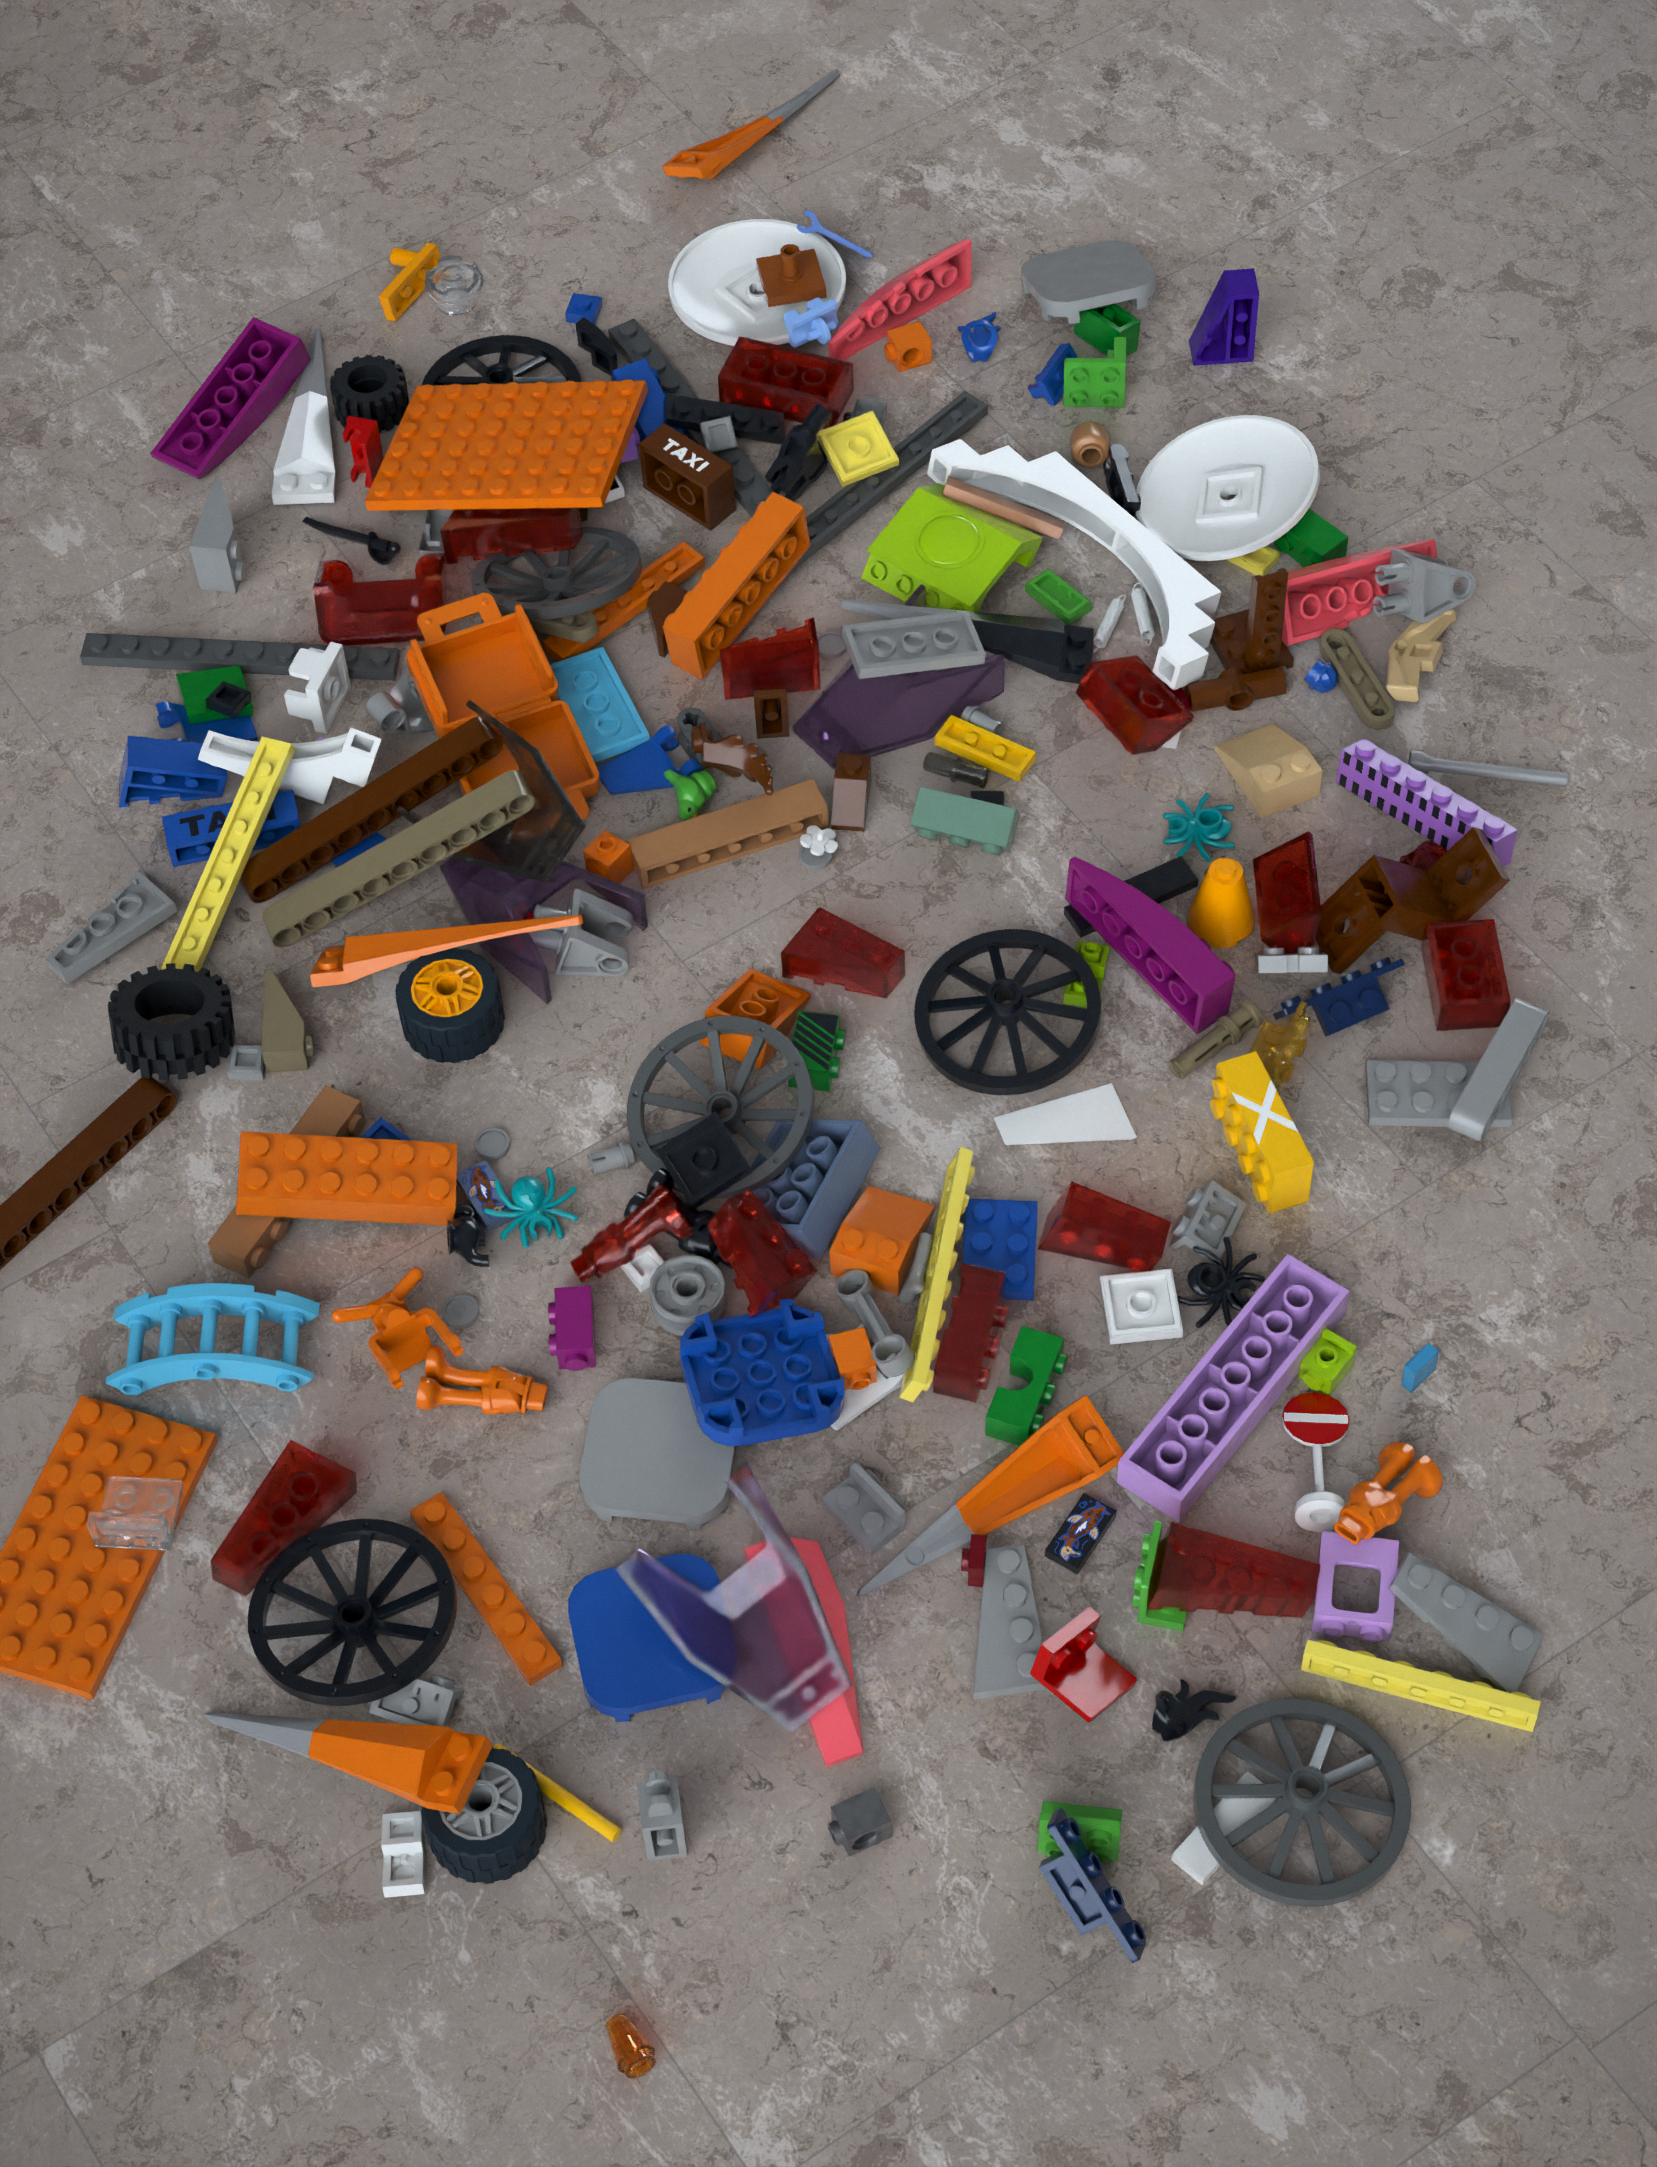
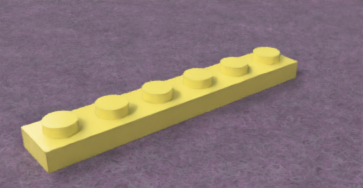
M1307 1639L1301 1670L1530 1732H1533L1541 1701L1534 1700L1525 1693H1508L1496 1690L1484 1682H1466L1455 1679L1446 1672H1429L1417 1669L1405 1661L1391 1662L1376 1658L1375 1655L1367 1651L1359 1650L1353 1652L1338 1648L1334 1643L1325 1640L1316 1642Z

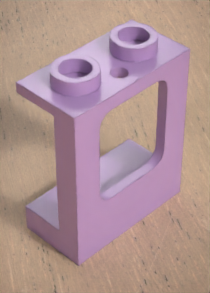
M1322 1531L1318 1552V1574L1312 1631L1321 1632L1328 1637H1340L1342 1635L1360 1637L1367 1642L1390 1640L1394 1618L1395 1594L1389 1589V1586L1397 1573L1399 1540L1371 1537L1368 1540L1362 1539L1358 1544H1353L1338 1533ZM1336 1565L1379 1570L1381 1575L1378 1610L1375 1613L1338 1610L1333 1607L1331 1601L1334 1568Z

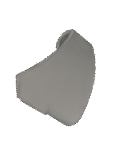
M406 665L401 677L390 693L386 691L376 693L366 704L365 710L384 732L415 734L434 729L410 676L408 665Z

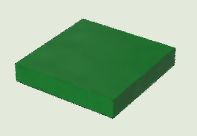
M240 665L176 674L177 686L189 724L230 718L206 708V698L223 681L247 690ZM252 702L236 717L253 715Z

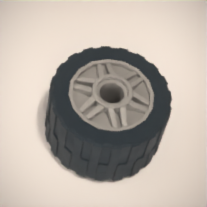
M492 1746L461 1814L432 1810L421 1806V1817L432 1853L436 1855L438 1863L443 1868L445 1867L451 1875L456 1878H463L466 1882H484V1884L512 1878V1875L522 1872L528 1867L527 1865L532 1859L536 1858L541 1844L544 1843L546 1837L547 1817L536 1775L522 1758L516 1757L511 1754V1751L503 1748L496 1749Z

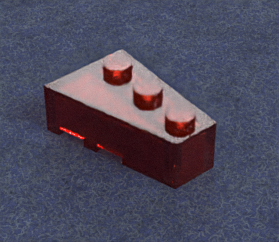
M814 617L805 620V625L790 631H787L786 627L776 630L777 635L760 641L758 637L719 649L725 700L754 697L753 688L767 686H786L787 693L821 689L819 645Z
M819 907L781 952L782 977L793 979L794 976L813 979L814 984L824 986L825 982L845 986L847 991L887 999L905 976V951Z
M1071 1181L1047 1215L1038 1249L1141 1272L1151 1271L1162 1258L1171 1221Z
M962 1263L959 1275H961V1288L958 1297L953 1296L951 1308L954 1310L948 1329L944 1330L933 1376V1393L976 1403L980 1389L987 1390L991 1376V1369L987 1368L989 1359H996L998 1355L1000 1338L996 1336L999 1328L1005 1329L1010 1308L1004 1306L1005 1272Z

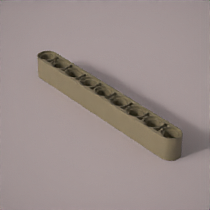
M511 770L501 774L268 906L263 911L262 918L273 944L276 947L283 948L299 942L530 811L536 801L523 773L518 770Z

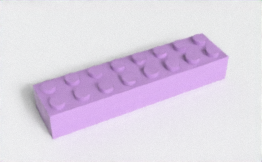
M1287 1254L1119 1459L1117 1483L1180 1523L1298 1375L1300 1362L1319 1340L1322 1331L1325 1328L1333 1331L1345 1316L1350 1291Z

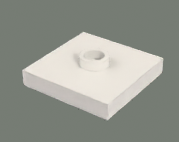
M1172 1269L1100 1276L1099 1283L1110 1345L1183 1337V1327Z

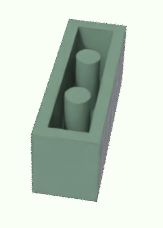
M920 786L910 826L918 831L917 836L935 841L937 836L950 838V844L963 848H968L969 843L982 846L981 851L1000 856L1001 851L1011 853L1020 813L1015 808Z

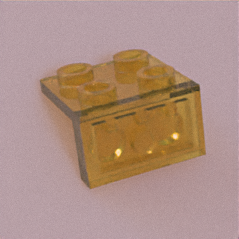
M1300 1001L1287 1029L1264 1021L1248 1052H1257L1277 1092L1283 1082L1289 1083L1295 1068V1064H1293L1295 1056L1301 1058L1307 1045L1308 1038L1304 1036L1310 1024V1017L1306 1016L1308 1003Z

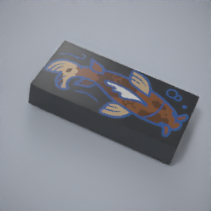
M1083 1493L1046 1548L1045 1557L1078 1574L1116 1518L1117 1510Z

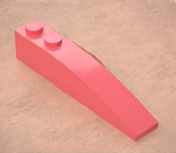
M965 239L947 246L918 264L911 266L879 288L842 323L831 337L830 342H828L829 360L839 363L887 336L888 330L908 324L970 288L972 241Z
M1435 539L1368 551L1288 571L1281 639L1283 643L1289 646L1320 637L1329 629L1343 630L1348 626L1349 622L1357 617L1362 618L1369 614L1373 605L1380 604L1374 603V598L1376 596L1388 595L1389 584L1380 586L1375 579V574L1384 572H1375V569L1378 565L1390 564L1391 549H1401L1437 558Z
M778 1536L744 1548L747 1572L826 1767L862 1755L863 1746L845 1605L818 1541Z

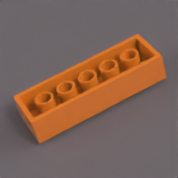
M772 492L765 501L758 505L755 514L747 523L740 527L737 536L730 545L725 546L712 567L704 571L699 583L693 590L685 594L681 605L674 613L667 616L663 630L672 665L702 680L706 677L811 546L804 506L775 492Z
M241 1131L236 1215L447 1226V1219L453 1223L456 1209L457 1143Z

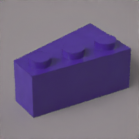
M1254 268L1223 271L1189 339L1193 366L1253 361L1259 303V289Z

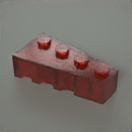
M579 508L453 510L440 530L447 564L458 563V557L473 556L474 561L484 560L487 558V554L504 552L505 557L517 556V554H521L532 548L534 554L575 549L584 534Z
M290 1440L210 1560L213 1580L246 1597L256 1587L263 1572L280 1552L300 1537L320 1528L357 1493L356 1472Z
M1171 1522L1161 1540L1147 1609L1161 1610L1162 1607L1179 1608V1611L1195 1612L1196 1609L1218 1610V1613L1233 1614L1234 1611L1252 1612L1253 1615L1303 1618L1315 1599L1320 1564Z

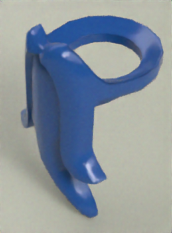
M996 312L980 320L972 321L966 324V326L958 327L959 332L962 333L961 338L966 353L973 362L979 360L986 362L993 353L998 339V332L1001 330L1000 326L992 324L996 318Z

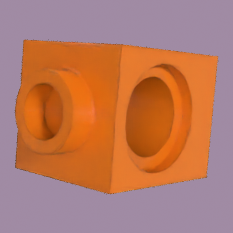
M920 321L887 331V344L884 345L886 359L888 362H893L898 372L932 362V340Z
M606 830L583 850L587 876L611 891L633 871L631 845Z
M865 1327L829 1336V1347L840 1379L844 1378L845 1390H861L868 1387L871 1383L877 1382L876 1363L871 1356L872 1350Z

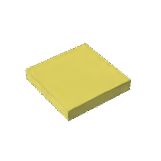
M873 410L821 430L817 434V439L842 487L899 465V458Z

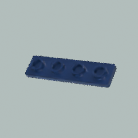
M1387 957L1371 964L1372 972L1361 975L1360 970L1340 977L1342 985L1332 988L1330 983H1326L1310 990L1313 997L1302 1001L1299 995L1280 1003L1283 1010L1274 1013L1273 1016L1275 1020H1278L1312 1005L1325 1037L1389 1010L1390 1008L1376 977L1405 964L1402 959L1391 963L1390 958Z
M1062 1808L1055 1810L1047 1827L1061 1851L1042 1860L1039 1866L1040 1871L1081 1935L1107 1923L1132 1963L1140 1960L1146 1945V1936L1142 1926L1138 1921L1132 1920L1124 1908V1899L1117 1887L1109 1884L1103 1874V1866L1100 1859L1094 1852H1089L1084 1844L1077 1822L1071 1817L1068 1818Z

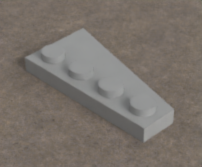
M138 871L131 877L132 884L127 889H119L110 897L112 903L102 912L96 910L88 918V925L82 931H74L45 958L49 968L66 984L70 983L177 913L178 910L175 902Z
M1020 1544L986 1549L973 1700L1045 1690L1047 1688L1030 1675L1043 1640L1025 1546Z
M1409 1552L1404 1557L1389 1589L1425 1624L1430 1622L1444 1636L1442 1640L1453 1650L1457 1648L1473 1663L1471 1667L1482 1678L1487 1677L1500 1691L1508 1693L1517 1692L1544 1634Z

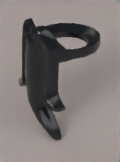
M1181 1679V1691L1175 1696L1168 1691H1160L1156 1695L1152 1730L1160 1733L1164 1742L1177 1740L1188 1734L1204 1720H1219L1218 1714L1213 1710L1206 1709L1200 1711L1204 1706L1210 1703L1228 1704L1233 1702L1236 1696L1203 1690L1186 1699L1189 1695V1685Z

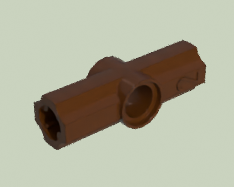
M1279 666L1247 673L1242 668L1232 667L1223 671L1218 678L1194 682L1185 686V694L1189 699V711L1192 712L1220 706H1227L1229 710L1240 711L1249 707L1254 700L1283 695L1287 692L1285 673L1283 668Z

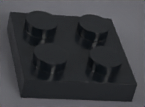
M716 1112L656 1150L693 1210L754 1172Z

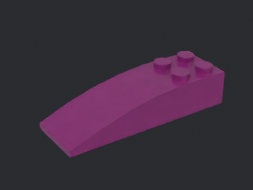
M253 317L150 455L199 480L217 467L261 425L311 359L301 338Z
M1075 856L1069 860L1065 900L1092 925L1098 934L1197 1035L1216 1023L1221 1016L1229 1014L1236 975L1227 962L1221 961L1212 952L1209 944L1204 939L1198 938L1168 910L1133 886Z

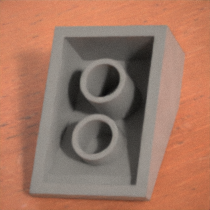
M215 478L189 547L201 590L237 593L240 582L246 578L247 566L245 562H242L241 541H238L222 481L220 478Z

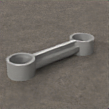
M854 1269L844 1273L836 1282L835 1292L848 1310L857 1313L874 1344L871 1352L873 1360L880 1371L887 1377H897L904 1374L913 1365L914 1353L905 1339L899 1334H893L874 1301L877 1295L875 1285L864 1270ZM862 1286L857 1292L850 1294L854 1289ZM900 1351L894 1358L886 1360L892 1353Z

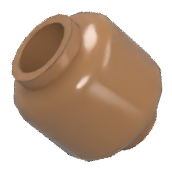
M1089 421L1076 426L1071 434L1070 447L1072 458L1077 464L1082 467L1093 468L1102 465L1109 458L1110 436L1103 425L1098 422Z

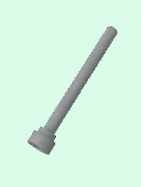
M1410 749L1408 759L1409 766L1425 774H1428L1429 771L1561 786H1567L1569 782V774L1564 772L1430 758L1431 755L1424 754V750Z

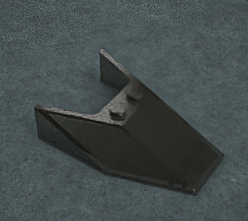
M469 700L466 706L496 727L517 762L519 771L523 773L536 802L534 807L524 815L453 855L463 862L548 883L586 826L539 750L499 716ZM400 805L396 810L412 824L424 819V817Z

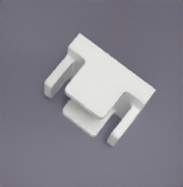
M330 642L326 650L312 647L309 650L299 649L288 670L290 676L309 680L305 688L306 693L288 689L284 694L288 714L311 720L314 730L327 734L351 689L343 645L335 642Z

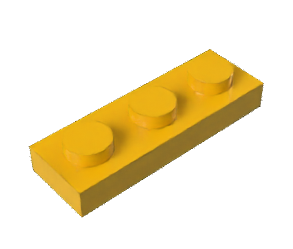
M950 715L935 735V745L1018 782H1021L1036 761L1035 751L953 715Z

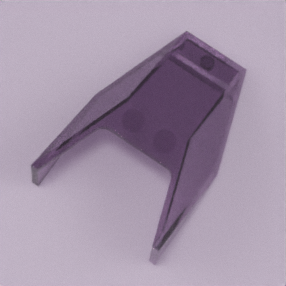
M921 584L902 605L926 607V587ZM998 654L985 658V664L955 667L943 671L930 670L858 679L850 658L792 726L793 731L833 769L836 768L838 753L871 755V757L930 740L935 737L950 715L961 718L967 706L973 707L977 705L981 707L1004 692L1005 657Z
M495 831L465 847L440 866V870L469 925L523 920L528 913L535 909L537 904L545 902L571 881L582 879L608 902L629 911L633 916V923L644 931L648 928L645 894ZM529 932L478 942L485 951L546 1004L552 1001L548 970Z
M745 1463L725 1483L762 1528L766 1538V1546L762 1551L710 1591L699 1589L641 1549L634 1552L615 1570L690 1663L793 1732L850 1688L852 1682L809 1572L748 1463Z

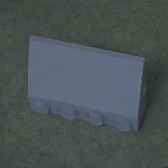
M813 1119L804 1145L789 1166L762 1187L739 1196H734L721 1221L731 1232L736 1233L739 1238L793 1257L822 1258L875 1160L880 1146L862 1120ZM776 1121L764 1143L776 1152L789 1134L793 1122ZM759 1153L751 1166L752 1170L766 1161Z

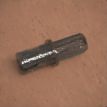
M933 752L926 754L923 763L925 771L949 777L951 782L954 783L958 780L980 788L985 787L990 772L987 767L964 762L962 757L953 759Z

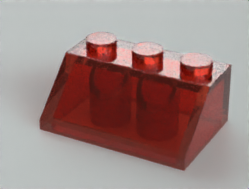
M1138 655L1090 662L1076 690V694L1085 703L1086 707L1100 719L1106 729L1111 731L1123 747L1132 755L1156 751L1192 722L1194 715Z
M1308 831L1253 859L1261 941L1269 947H1284V953H1298V947L1312 946L1322 918L1313 834Z

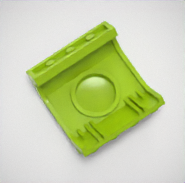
M940 483L918 487L866 550L870 555L861 579L911 606L979 612L985 596L1013 561L1024 567L1032 566L1043 537L1016 523L943 496L944 485Z

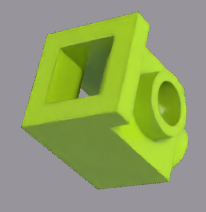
M1325 1328L1319 1340L1300 1362L1298 1377L1309 1388L1316 1391L1320 1390L1330 1396L1354 1366L1357 1346Z

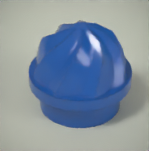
M1319 659L1308 672L1304 681L1310 684L1309 688L1311 690L1314 689L1324 693L1334 689L1337 683V672L1330 662L1326 664Z

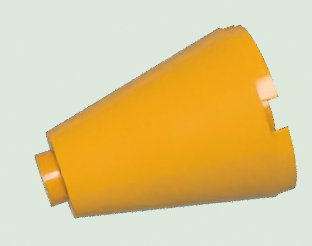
M1219 858L1210 864L1187 913L1188 928L1213 948H1231L1236 946L1238 941L1251 936L1255 926V913L1243 868L1238 861L1232 858Z

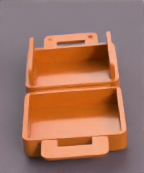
M481 593L421 613L417 618V623L426 642L418 644L416 639L410 640L411 648L407 651L406 656L407 665L437 737L440 739L468 720L481 716L487 719L503 741L502 750L498 755L457 781L463 796L505 772L518 770L523 773L536 802L530 811L500 827L507 826L513 839L520 842L585 820L590 813L585 799L595 796L599 792L600 774L569 705L559 700L558 681L522 605H515V613L502 616L493 596L489 593ZM480 613L484 623L444 636L441 625Z

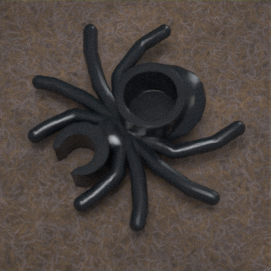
M1224 1237L1223 1239L1226 1249V1268L1224 1262L1208 1249L1198 1246L1193 1247L1194 1252L1206 1255L1215 1262L1195 1265L1187 1276L1190 1289L1199 1296L1208 1297L1207 1299L1191 1300L1181 1296L1177 1297L1179 1303L1189 1306L1210 1305L1215 1300L1206 1315L1196 1323L1198 1328L1211 1319L1220 1307L1221 1302L1225 1323L1229 1326L1232 1320L1228 1302L1233 1309L1240 1312L1251 1299L1241 1296L1240 1290L1244 1288L1254 1292L1256 1290L1255 1284L1248 1279L1259 1282L1265 1281V1277L1259 1274L1239 1273L1249 1262L1257 1258L1255 1253L1246 1256L1232 1270L1233 1255L1229 1237Z

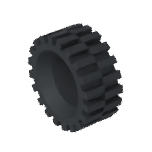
M175 963L166 964V969L158 970L155 965L147 967V974L142 975L139 971L131 974V982L123 979L118 984L119 991H112L110 995L111 1002H108V1013L114 1054H117V1060L120 1064L126 1063L127 1070L132 1073L140 1069L141 1077L149 1079L153 1073L158 1074L159 1080L169 1081V1075L178 1074V1080L188 1079V1072L194 1071L198 1076L206 1073V1065L211 1066L213 1069L220 1065V1057L227 1058L231 1053L230 1047H234L235 1029L229 987L227 984H223L222 978L217 974L211 977L210 970L202 967L196 972L194 971V965L184 964L183 969H176ZM171 1014L193 1015L189 1019L176 1023L165 1024L150 1021L157 1017Z

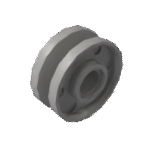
M693 1255L671 1258L660 1265L652 1275L649 1287L651 1310L655 1321L664 1330L677 1336H683L685 1330L695 1323L696 1316L708 1312L711 1321L722 1319L726 1312L727 1296L725 1293V1280L721 1270L712 1261Z

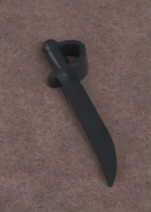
M305 517L302 521L330 536L367 545L371 558L381 565L390 563L401 550L398 543L379 538L372 531L367 535L325 524Z

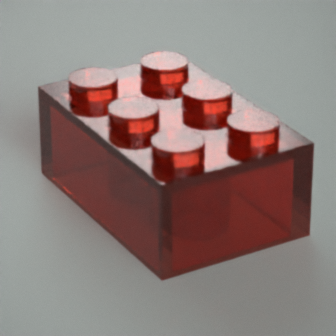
M1494 919L1425 923L1421 951L1436 1031L1499 1027L1510 1009L1511 1000Z

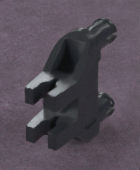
M816 403L814 405V408L801 425L793 426L785 437L777 458L765 475L766 480L772 484L770 488L773 492L779 494L782 490L787 493L785 498L793 502L808 485L821 476L828 466L827 456L816 435L832 415L821 404Z

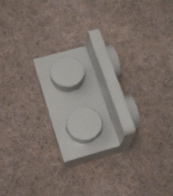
M1211 1180L1201 1188L1195 1187L1186 1198L1185 1205L1188 1208L1185 1214L1181 1215L1171 1229L1174 1236L1169 1246L1174 1250L1184 1244L1192 1250L1194 1246L1208 1249L1221 1259L1225 1250L1223 1239L1224 1237L1231 1238L1247 1203ZM1199 1254V1255H1201L1202 1257H1204L1205 1259H1207L1208 1261H1210L1211 1263H1215V1262H1213L1210 1258H1208L1206 1255Z
M855 1462L849 1466L850 1476L823 1496L821 1502L822 1506L870 1555H873L905 1530L906 1509L902 1501L895 1494L889 1495L881 1487L879 1479L870 1469L864 1470Z
M433 1674L432 1679L419 1676L399 1691L372 1701L368 1713L401 1724L447 1727L456 1699H462L464 1690L455 1688V1680Z

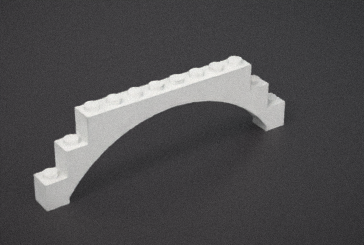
M961 439L932 449L927 475L936 483L945 485L948 476L1009 500L1049 513L1085 532L1115 554L1142 584L1159 618L1162 646L1159 647L1152 672L1172 690H1177L1202 678L1209 656L1205 648L1209 646L1215 622L1211 618L1215 616L1221 591L1055 451L1027 462L1009 445L980 456Z

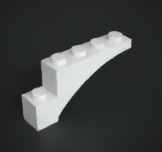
M350 728L348 733L320 741L291 743L295 748V752L279 789L284 791L293 790L295 795L324 804L333 776L348 783L364 787L382 739ZM209 730L200 750L198 760L244 777L259 742L234 738Z

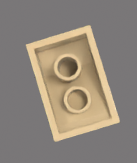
M1274 724L1215 745L1214 750L1260 818L1320 795L1323 770L1307 747Z

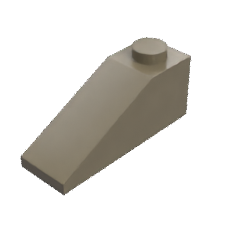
M265 969L262 1056L266 1071L271 1073L308 1070L309 1056H314L315 1054L313 1035H307L303 1019L272 969Z

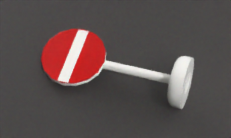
M1316 1392L1303 1393L1292 1398L1284 1407L1282 1422L1285 1431L1292 1439L1303 1445L1312 1446L1315 1491L1305 1494L1297 1501L1294 1507L1295 1522L1307 1531L1321 1533L1322 1531L1330 1532L1335 1530L1334 1524L1339 1520L1340 1510L1346 1506V1502L1339 1495L1324 1491L1322 1447L1331 1446L1341 1441L1348 1432L1350 1419L1346 1408L1338 1400L1329 1395Z

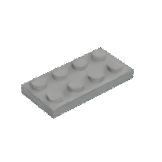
M968 610L843 625L842 637L858 679L985 664L986 653Z
M1366 1060L1365 1072L1369 1126L1447 1127L1453 1108L1480 1061ZM1510 1092L1491 1127L1511 1128L1513 1118Z

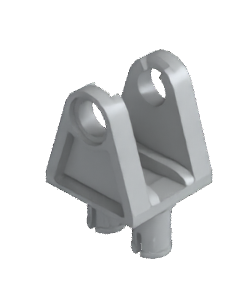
M1391 549L1390 564L1378 565L1375 569V572H1384L1375 574V579L1380 586L1389 584L1388 595L1376 596L1373 602H1381L1382 604L1373 605V610L1378 617L1400 613L1421 624L1427 623L1467 601L1475 591L1476 581L1470 572L1461 568L1447 566L1444 561L1436 557L1401 549ZM1460 577L1464 578V588L1461 587L1458 592L1454 593L1453 586L1455 581Z
M575 888L566 910L551 908L541 904L536 905L533 919L582 915L583 924L526 933L525 945L554 950V953L557 954L556 975L620 976L628 971V951L602 938L626 937L633 925V916L629 911ZM611 922H618V923H621V924H623V925L616 926V925H611V924H609V923H611ZM606 958H615L619 961H609Z

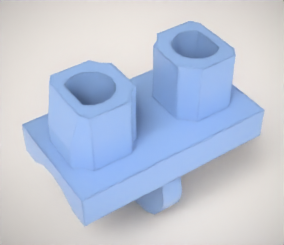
M817 297L809 301L806 312L800 314L795 310H791L785 313L783 316L784 327L789 332V344L795 349L814 339H817L821 344L830 342V331L839 327L836 314L838 303L834 299L824 302Z

